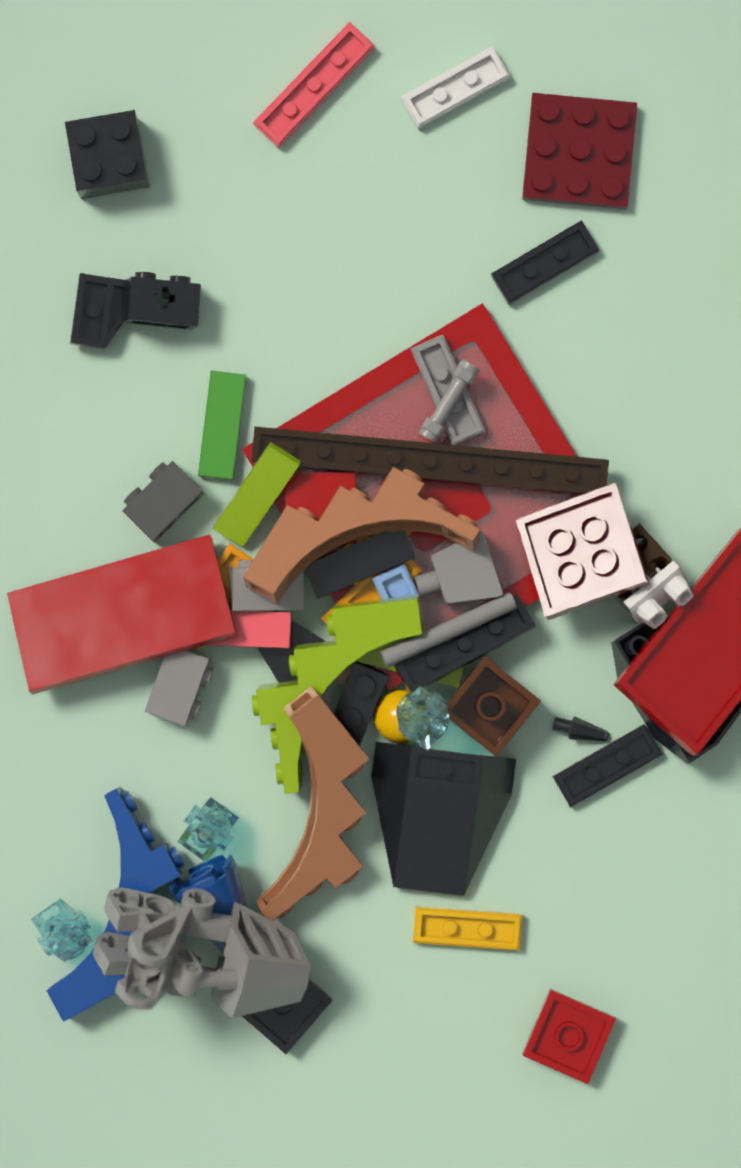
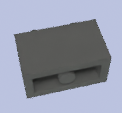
M173 461L168 465L162 462L149 475L152 481L143 490L137 487L124 500L127 506L122 512L154 543L204 494Z

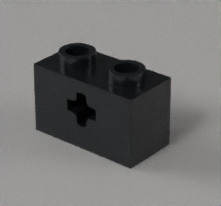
M135 272V277L131 276L124 281L121 323L192 330L198 327L201 284L191 283V278L187 276L174 275L170 276L169 280L156 279L155 273ZM162 293L163 299L168 300V304L162 307L160 301L154 300V297Z

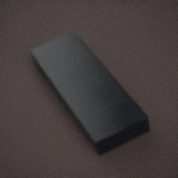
M581 220L494 271L490 276L506 303L510 305L599 252V248Z
M405 531L383 532L314 561L305 571L317 599H320L416 558Z
M642 724L552 777L569 807H572L663 754L646 725Z

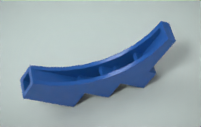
M118 787L105 794L104 797L115 820L120 844L121 877L119 887L150 893L181 876L183 873L180 867L184 865V862L175 846L169 849L166 842L153 849L151 842L155 841V838L147 823L143 822L140 824L136 818L134 811L138 807L130 792L127 790L123 793L121 788ZM109 920L103 933L112 932L130 936V933L134 931L117 932ZM94 948L71 973L46 990L63 1022L115 994L118 980L125 978V974L105 976L93 957Z

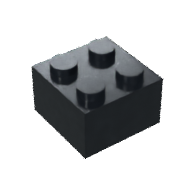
M135 110L65 122L76 192L81 199L150 187L140 125Z

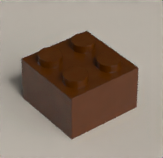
M483 656L440 710V713L497 757L541 700L486 656Z

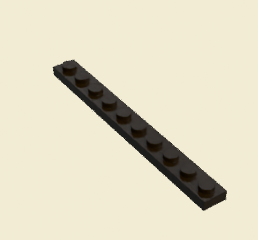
M254 426L251 463H256L269 443L272 442L299 459L300 468L388 476L394 467L402 472L404 469H408L419 475L422 479L577 494H586L607 486L608 459Z

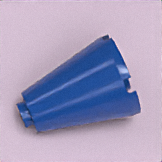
M224 855L205 860L188 870L190 876L182 882L180 877H177L169 886L170 893L179 904H181L184 892L188 889L197 888L211 893L215 898L212 913L231 915L234 901L247 907L237 865L232 855H229L227 860ZM211 940L224 955L226 942Z

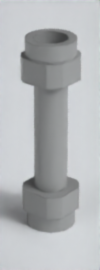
M463 359L460 361L453 372V375L456 377L432 417H426L418 433L437 443L445 430L443 424L467 384H473L480 369Z

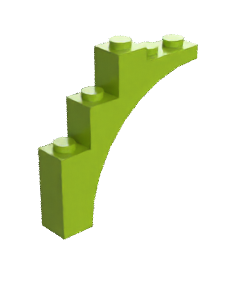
M420 594L334 605L332 614L327 615V627L329 636H335L336 640L297 645L294 649V655H289L291 675L297 676L298 680L263 684L257 688V695H252L254 716H260L261 725L275 724V728H271V743L273 750L279 749L280 763L275 765L276 779L278 785L283 784L285 794L297 793L303 786L302 753L304 745L297 728L284 710V707L310 686L321 697L326 688L346 667L369 651L394 640L421 635L424 631Z

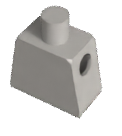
M483 530L480 531L481 541L474 552L455 543L430 557L434 571L414 577L420 597L441 591L444 603L447 605L503 596Z

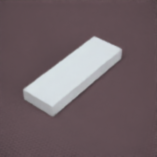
M491 46L401 96V101L417 129H420L510 79V75L496 50Z

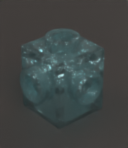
M421 686L412 695H405L397 706L396 713L399 731L409 741L418 743L426 750L445 734L450 725L445 699L434 691L429 693Z
M210 797L202 808L196 804L183 822L189 826L178 840V843L204 862H207L218 847L224 851L234 838L236 833L231 828L239 817Z
M61 898L32 918L41 934V937L37 939L41 948L48 956L54 954L63 962L78 957L84 952L85 947L93 942L87 932L91 926L80 910L75 912Z

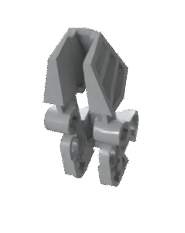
M121 887L110 890L104 907L106 915L117 932H134L130 933V936L112 932L101 933L96 939L93 950V957L105 976L125 974V978L118 980L115 993L123 1002L131 1007L143 1010L152 1009L166 993L174 996L192 997L196 995L198 987H212L211 1001L231 1018L301 1002L308 985L311 965L294 931L235 901L231 915L212 913L215 904L214 896L205 890L191 888L184 892L180 908L178 909L171 900L163 896ZM183 935L226 942L224 949L225 957L219 956L216 968L200 965L201 957H198L190 950L185 940H182ZM132 993H142L149 998L140 999L133 996Z

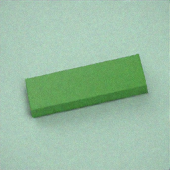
M213 370L210 372L198 476L234 480L246 374Z

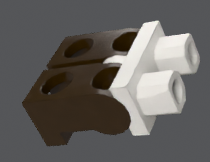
M639 523L632 530L635 539H643L637 546L649 584L614 598L632 615L639 625L645 622L653 629H656L666 620L667 614L662 608L665 603L672 599L678 607L684 606L694 595L688 587L689 583L681 568Z

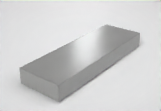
M443 334L410 348L435 408L438 407L456 377L453 375V372L457 365ZM467 388L464 389L443 424L452 445L460 444L485 433Z

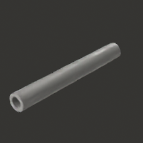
M511 593L498 597L430 628L421 635L413 636L380 651L382 660L387 668L517 609L515 600Z

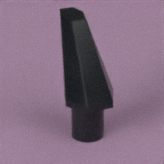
M555 717L553 723L554 731L568 734V738L571 740L604 742L608 740V731L578 717H573L572 720Z

